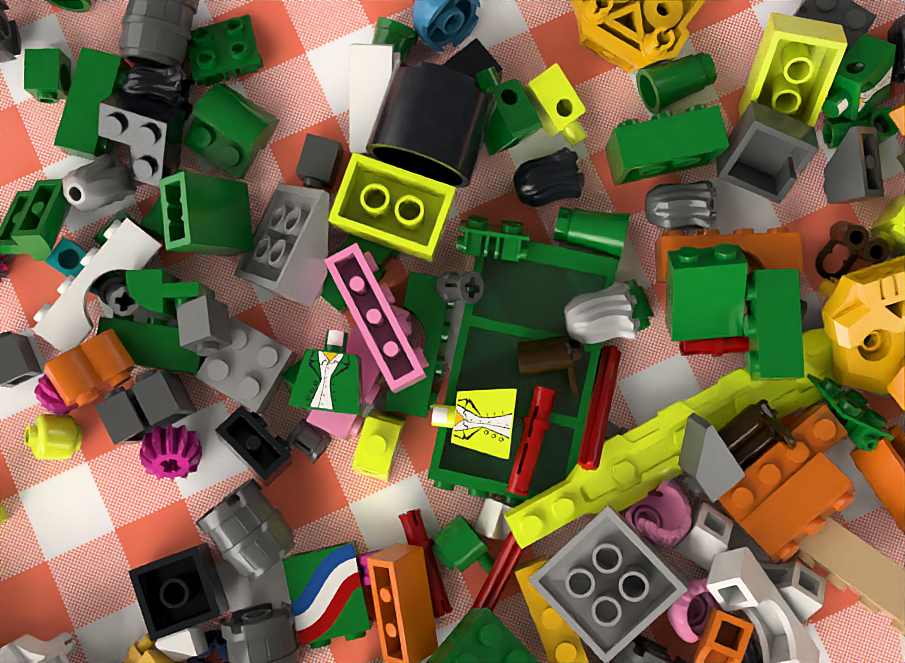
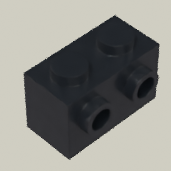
M241 405L215 429L218 439L268 487L293 463L292 455L290 454L292 448L282 437L277 435L274 438L265 429L268 425L258 413L253 411L249 413Z

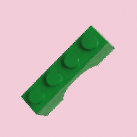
M411 271L409 273L403 306L423 326L425 331L423 354L429 366L424 368L427 375L426 378L397 393L392 392L388 386L385 411L427 418L428 411L433 412V406L437 403L438 391L432 390L434 377L441 378L445 357L438 356L441 343L448 342L451 323L445 322L447 308L454 309L455 302L446 303L442 301L437 293V282L440 276Z

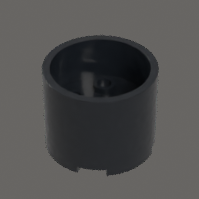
M403 61L397 62L368 139L366 151L376 160L456 188L468 187L498 103L494 93L489 92L485 95L474 86L475 79L451 68L422 61L420 67H407V63Z

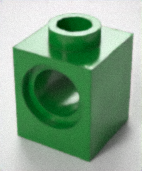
M59 48L25 49L23 89L32 95L36 101L44 104H56L58 100L67 99L71 86V60Z

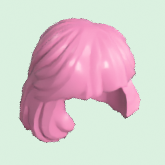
M664 480L656 489V491L662 492L663 496L648 493L647 497L623 510V518L656 548L676 545L687 535L692 526L691 507L688 497L681 492L679 485L674 484L672 480Z
M708 578L687 580L688 590L666 609L670 624L685 642L694 643L701 639L697 635L702 636L711 607L719 610L722 609L706 586Z

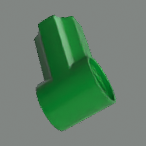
M889 107L879 108L874 112H869L858 121L850 120L844 116L827 118L824 121L822 131L824 144L827 145L828 149H836L851 127H875L874 121H876L883 128V133L877 131L878 145H880L899 131V128L888 114L893 109Z

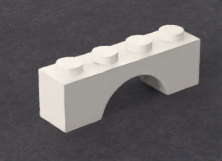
M128 218L122 223L118 219L113 222L103 235L108 239L100 250L93 247L80 262L85 266L76 278L70 274L57 289L61 294L58 300L53 305L48 302L45 303L33 318L38 323L32 330L62 353L79 346L95 327L87 311V297L94 282L105 273L113 270H143L162 247L160 243Z
M703 502L691 515V529L675 545L674 550L710 572L715 554L738 549L739 547L735 543L732 534L734 521ZM758 561L801 624L823 606L826 579L797 561L786 564H767Z
M746 546L715 554L706 586L725 613L741 609L748 615L754 624L761 643L763 663H819L820 650L749 548Z

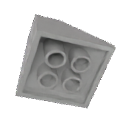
M277 184L253 233L254 250L243 254L233 275L292 301L312 307L314 301L320 297L323 291V282L327 276V265L324 259L328 258L330 194L324 190Z
M609 504L528 579L530 584L604 663H608L688 590L687 579Z

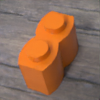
M111 328L87 340L80 346L53 358L45 364L44 371L67 407L75 403L82 407L99 396L97 392L99 389L109 384L114 389L127 382L131 378L129 373L136 364Z

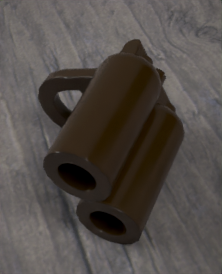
M839 221L831 226L829 233L831 239L818 253L815 259V268L817 273L824 279L830 280V277L840 279L842 275L847 274L857 258L871 264L884 262L889 256V247L886 242L870 237L865 227L847 221ZM836 244L849 248L851 254L847 260L842 261L843 265L837 272L828 273L824 270L823 261L829 253H833L832 249Z
M567 335L518 342L517 357L520 374L527 375L567 368L572 397L576 398L579 396V386L574 360L582 358V352H585L584 345H581V342L577 340H571Z
M765 399L760 400L757 404L748 405L717 432L741 469H744L776 440L790 450L797 446L795 438L777 419V411L775 409L771 410L768 401Z

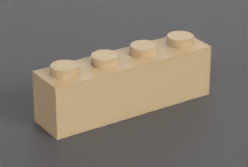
M828 516L825 519L827 524L818 534L812 537L808 534L798 543L799 549L794 556L812 569L814 565H817L828 573L825 579L839 590L844 592L846 588H849L860 596L857 602L874 615H877L880 611L893 621L890 626L905 637V569Z

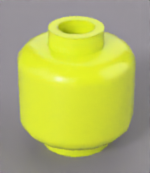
M40 414L35 418L33 425H27L24 443L26 447H31L32 454L37 459L68 460L81 447L82 427L80 424H76L75 419L70 415Z

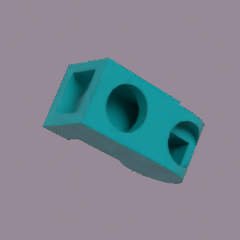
M63 236L44 262L68 277L71 274L76 278L85 267L80 262L88 252L73 240ZM114 271L105 273L94 282L89 291L98 296L100 283L109 276L119 275Z

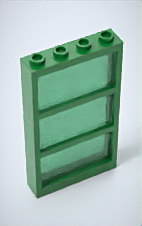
M483 236L480 256H476L473 272L478 273L482 277L484 292L478 302L465 304L444 405L456 406L457 391L517 389L509 459L451 443L453 428L439 426L427 479L434 480L433 487L454 491L455 485L469 488L468 494L487 499L489 493L503 495L502 502L518 506L524 500L527 501L565 480L576 466L602 342L595 344L581 343V345H584L585 352H582L583 356L581 359L574 360L579 396L573 398L567 368L527 375L520 374L517 357L518 342L567 335L571 340H575L568 334L564 319L565 306L572 298L578 295L601 291L612 286L615 282L619 260L522 240L521 244L528 246L526 260L519 259V262L501 259L504 239H500L498 258L494 259L497 238L493 237L489 239L487 258H485L483 255L486 236ZM469 287V291L474 290L473 287ZM536 385L557 391V395L555 396L548 421L551 427L549 431H545L527 497L506 491V487L508 486L525 426L522 423L523 416L527 417Z

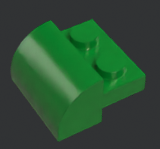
M221 83L212 87L194 108L192 114L196 117L183 143L240 180L244 179L258 151L265 149L280 120L228 85Z
M62 179L37 180L32 190L17 191L0 226V255L28 253L36 262L46 260L50 256L72 207V204L68 203L63 195Z
M163 269L126 270V284L132 298L145 309L170 319L177 320L176 306L204 295L215 299V291L199 281L180 282L179 278Z

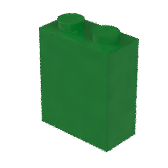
M185 171L159 180L166 251L231 257L254 250L247 183Z
M723 243L715 247H682L679 250L667 251L665 323L672 342L742 336L748 262L739 245Z

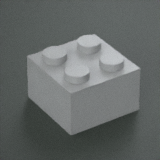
M231 316L229 322L232 345L219 349L215 355L207 356L195 378L253 412L264 414L283 382L281 375L293 365L299 354Z

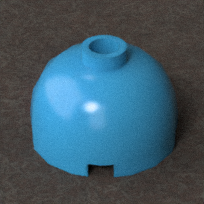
M415 0L411 12L413 27L431 50L437 52L445 51L442 47L447 46L451 42L452 46L456 47L471 34L477 25L479 17L475 13L477 6L480 8L479 0Z

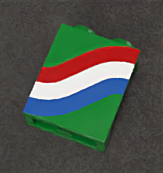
M356 540L287 555L282 559L300 646L310 644L311 649L321 648L332 644V638L345 636L346 641L356 640L367 635L366 631L371 630L373 619L372 616L369 617L356 558L359 554Z

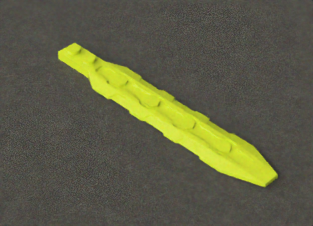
M824 327L809 329L802 333L804 378L796 380L751 381V373L747 372L746 368H737L720 377L716 384L683 402L678 400L657 412V416L622 435L616 434L606 439L597 470H583L577 463L565 480L503 513L517 544L523 549L584 514L600 513L608 504L618 513L647 497L648 492L657 488L662 481H669L682 474L683 471L678 466L688 416L693 412L711 423L718 432L750 404H757L762 399L768 401L771 410L775 409L778 415L776 417L779 420L800 407L805 409L825 398L809 380L807 375L811 374L822 380L825 377H829L840 386L842 385L833 377V340L826 336ZM871 334L865 338L864 342L870 339Z

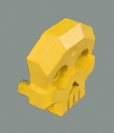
M569 0V3L578 22L580 37L578 44L631 74L648 65L671 62L675 59L690 34L686 28L687 24L706 0ZM657 6H661L665 9V16H662L657 12ZM625 20L626 26L622 25L620 22Z
M905 255L896 256L895 259L891 257L888 261L842 275L840 280L830 277L829 281L826 278L819 286L820 294L824 298L829 299L821 309L825 334L833 340V377L842 385L884 395L890 393L886 389L887 386L905 365ZM871 334L870 339L864 342L865 338Z

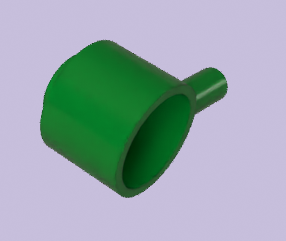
M461 514L456 516L433 536L437 543L433 550L451 571L456 567L463 573L477 561L489 574L495 562L488 553L490 549Z

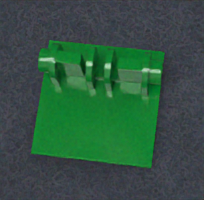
M249 14L191 30L192 39L187 48L193 79L197 81L198 85L205 84L208 87L211 84L222 82L220 73H222L225 81H229L227 71L232 70L236 79L239 78L238 68L243 76L253 72L257 73L258 68L264 67L261 55L258 53Z
M468 215L467 220L461 219L458 231L465 232V237L457 236L456 250H461L462 254L480 256L482 238L486 236L483 257L487 258L489 239L493 237L497 238L494 259L498 258L500 239H504L501 259L519 262V259L526 260L528 246L521 244L522 240L530 241L529 230L523 227L522 222L502 220V225L488 223L489 218L477 215Z
M811 374L807 375L809 380L828 400L829 410L848 431L847 435L859 449L865 451L874 450L881 436L891 440L895 438L884 426L887 423L886 419L876 411L866 406L868 400L858 391L850 388L847 392L829 377H825L822 380Z

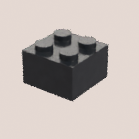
M208 542L128 571L151 641L219 617L230 609Z

